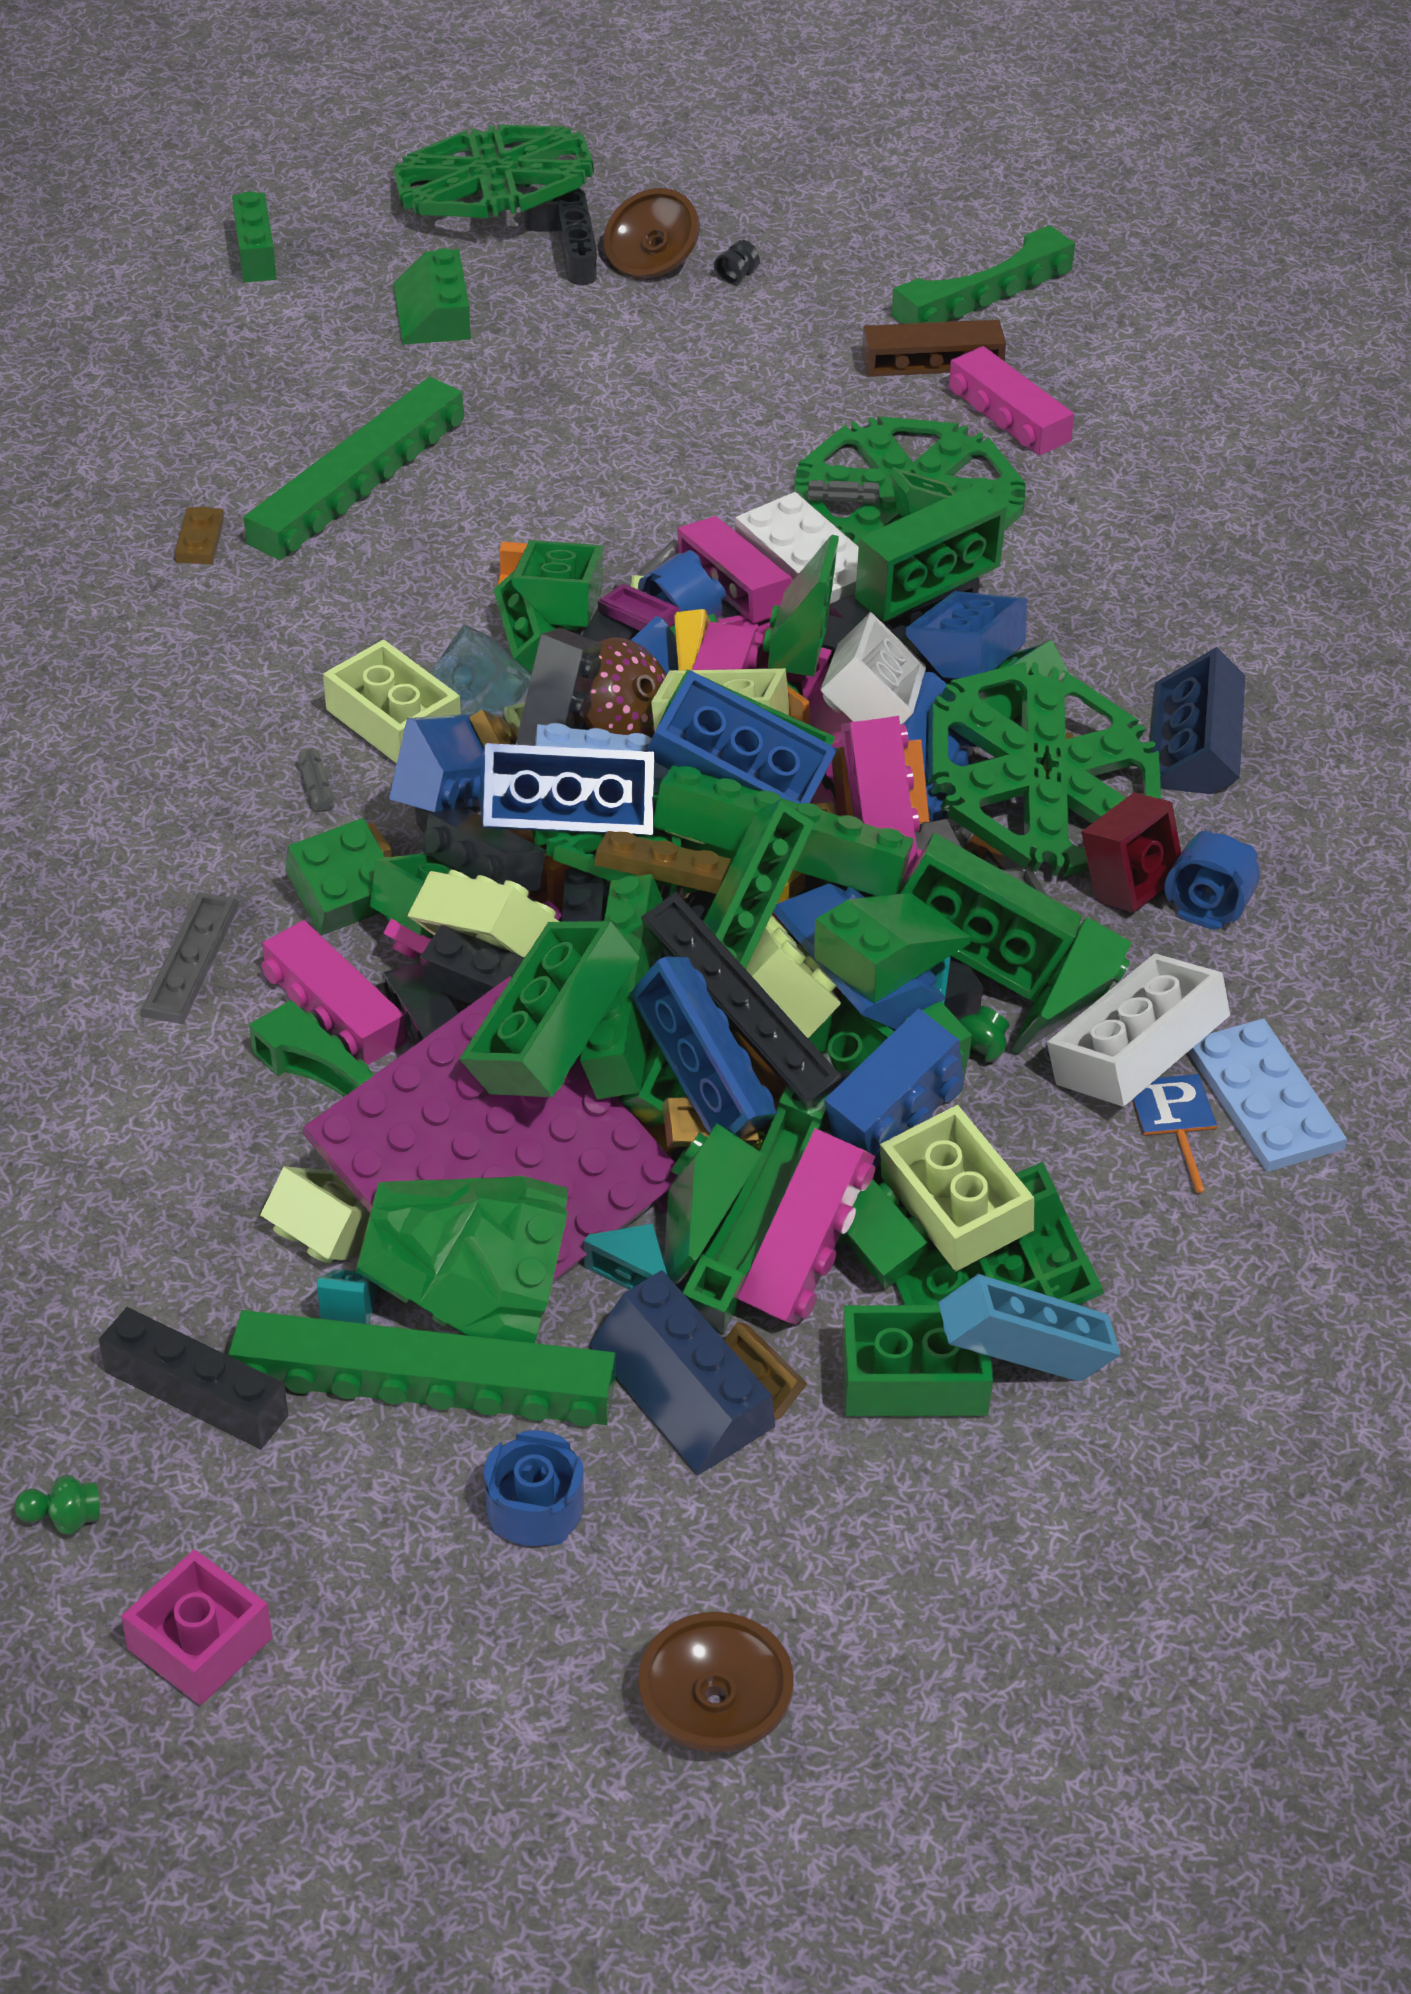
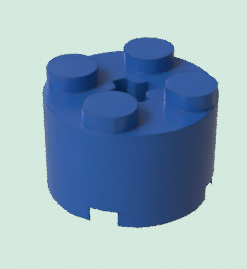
M691 550L684 554H676L643 576L638 583V590L680 608V612L704 609L708 615L715 614L717 619L722 614L721 600L726 597L725 590L718 580L709 577L702 568L699 557Z
M1200 831L1186 844L1168 873L1165 881L1166 897L1169 902L1171 899L1173 900L1174 904L1179 908L1177 914L1187 922L1212 930L1222 928L1223 924L1229 922L1234 923L1242 915L1260 880V870L1257 862L1258 854L1251 845L1241 843L1228 835Z
M530 1430L518 1433L515 1440L503 1446L502 1442H500L492 1449L485 1462L484 1481L486 1513L493 1532L511 1542L525 1546H556L564 1542L568 1534L578 1525L584 1510L583 1463L580 1456L577 1457L570 1449V1443L563 1437L551 1432Z

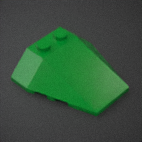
M1043 1161L1015 1173L1034 1197V1231L958 1271L952 1268L938 1248L928 1238L926 1240L928 1257L896 1281L905 1305H939L938 1302L978 1274L1077 1305L1105 1293L1074 1231Z

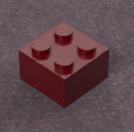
M1135 792L1081 831L1095 900L1102 904L1130 912H1135L1165 888L1166 877L1181 854L1172 802Z

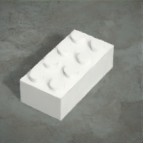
M796 492L735 517V532L750 542L784 572L788 573L792 580L797 577L831 535L839 536L830 603L855 594L858 546Z
M870 612L838 643L821 691L824 693L823 698L834 711L838 713L843 711L853 722L899 716L900 724H903L914 712L926 665Z
M1154 953L1047 1041L1056 1085L1124 1107L1230 1016L1223 973Z

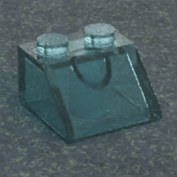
M465 624L460 628L430 671L431 675L460 695L461 714L474 715L482 709L494 716L503 713L504 707L516 705L529 688L532 676L493 637Z

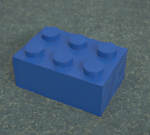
M918 1008L824 1099L831 1135L874 1155L875 1159L872 1165L876 1169L881 1164V1143L932 1118L933 1112L944 1101L946 1103L952 1101L961 1091L964 1077L959 1039Z

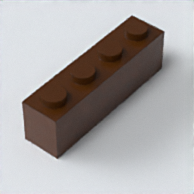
M1000 319L863 326L862 356L867 377L950 373L952 359L982 346L1005 361L1006 341Z

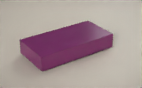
M624 583L597 601L599 613L640 631L655 616L663 618L666 624L671 627L675 624L674 615H676V612H680V608Z

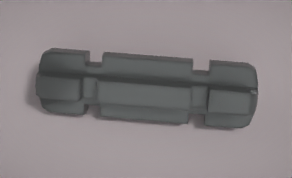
M812 480L808 485V498L813 501H823L824 498H828V501L858 503V500H863V503H877L880 495L878 483L865 482L864 485H859V482L829 481V483H825V480Z
M313 748L309 751L302 750L298 755L299 766L304 774L303 779L311 798L312 807L316 812L330 811L334 807V797L331 789L328 787L329 782L324 766L321 763L320 754Z

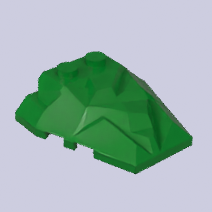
M526 1176L379 1182L356 1272L403 1302L407 1303L411 1300L432 1313V1320L443 1327L448 1323L467 1336L535 1343L541 1317L548 1304L566 1223L567 1210L565 1208L568 1188Z

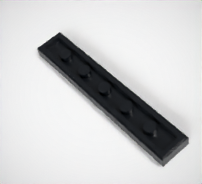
M677 892L641 917L642 924L671 957H688L694 969H697L703 975L707 992L716 1007L724 1012L731 1025L807 1110L834 1091L843 1082V1077Z

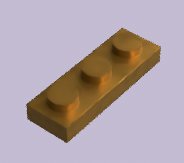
M608 830L596 850L595 865L639 876L652 874L656 880L717 894L731 866V859L718 856L712 851H695L678 847L669 841L656 842L636 837L630 832Z

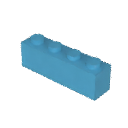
M980 1274L938 1302L944 1322V1332L950 1345L1075 1381H1083L1121 1355L1109 1314Z

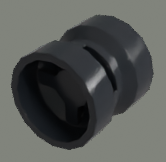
M739 240L730 246L728 251H724L716 257L714 269L720 280L736 285L746 275L758 268L760 256L755 246L750 242Z

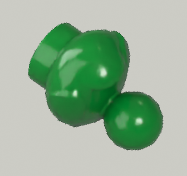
M981 1006L976 1014H969L959 1019L962 1025L972 1034L970 1049L985 1056V1062L995 1061L1004 1053L1006 1049L1004 1033L1010 1025L1002 1015L989 1007Z
M72 1475L59 1476L53 1482L48 1495L38 1489L22 1491L15 1500V1513L21 1520L29 1523L40 1521L49 1513L55 1528L60 1533L67 1536L76 1534L84 1523L99 1521L100 1502L96 1482L81 1483Z

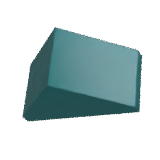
M653 1223L589 1234L584 1240V1252L587 1253L584 1257V1268L623 1288L630 1290L661 1270L667 1275Z
M336 1268L324 1274L317 1281L320 1319L369 1324L379 1286L354 1270Z

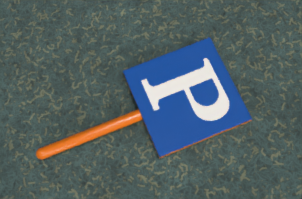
M1200 1075L1159 1077L1132 1099L1143 1134L1176 1133L1195 1191L1202 1193L1204 1186L1185 1132L1217 1129V1123Z

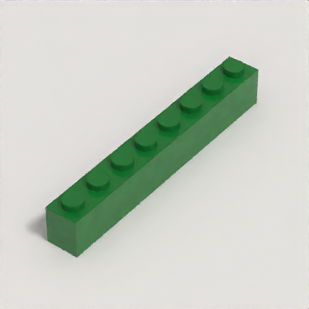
M430 376L244 515L246 544L278 560H282L292 551L298 550L302 543L311 536L321 532L337 516L346 513L350 506L362 497L368 496L372 489L385 479L391 478L398 469L407 462L413 461L429 445L435 444L451 428L457 427L464 419L463 391Z
M781 800L756 812L704 920L707 927L745 969L815 824ZM650 1032L640 1093L621 1095L618 1099L634 1117L650 1127L665 1123L662 1104L668 1098H685L687 1094Z
M241 1310L228 1356L284 1382L285 1388L299 1394L314 1391L335 1394L344 1399L366 1397L382 1399L389 1404H402L404 1402L426 1404L438 1410L461 1408L476 1410L484 1415H496L498 1413L521 1415L533 1421H541L546 1418L565 1420L579 1426L608 1424L616 1381V1352Z

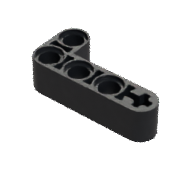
M577 188L524 211V226L528 230L534 232L558 231L569 282L575 285H589L597 279V248L586 194L583 190ZM533 189L526 193H532L537 191L538 189Z
M421 963L382 973L386 997L405 1015V1030L414 1046L458 1014L446 994L427 987Z

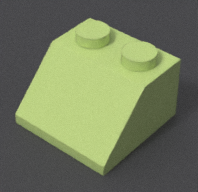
M283 1167L260 1215L275 1224L273 1228L275 1233L288 1240L301 1241L309 1246L307 1249L309 1255L322 1262L332 1263L333 1259L351 1260L361 1251L370 1212L334 1171Z

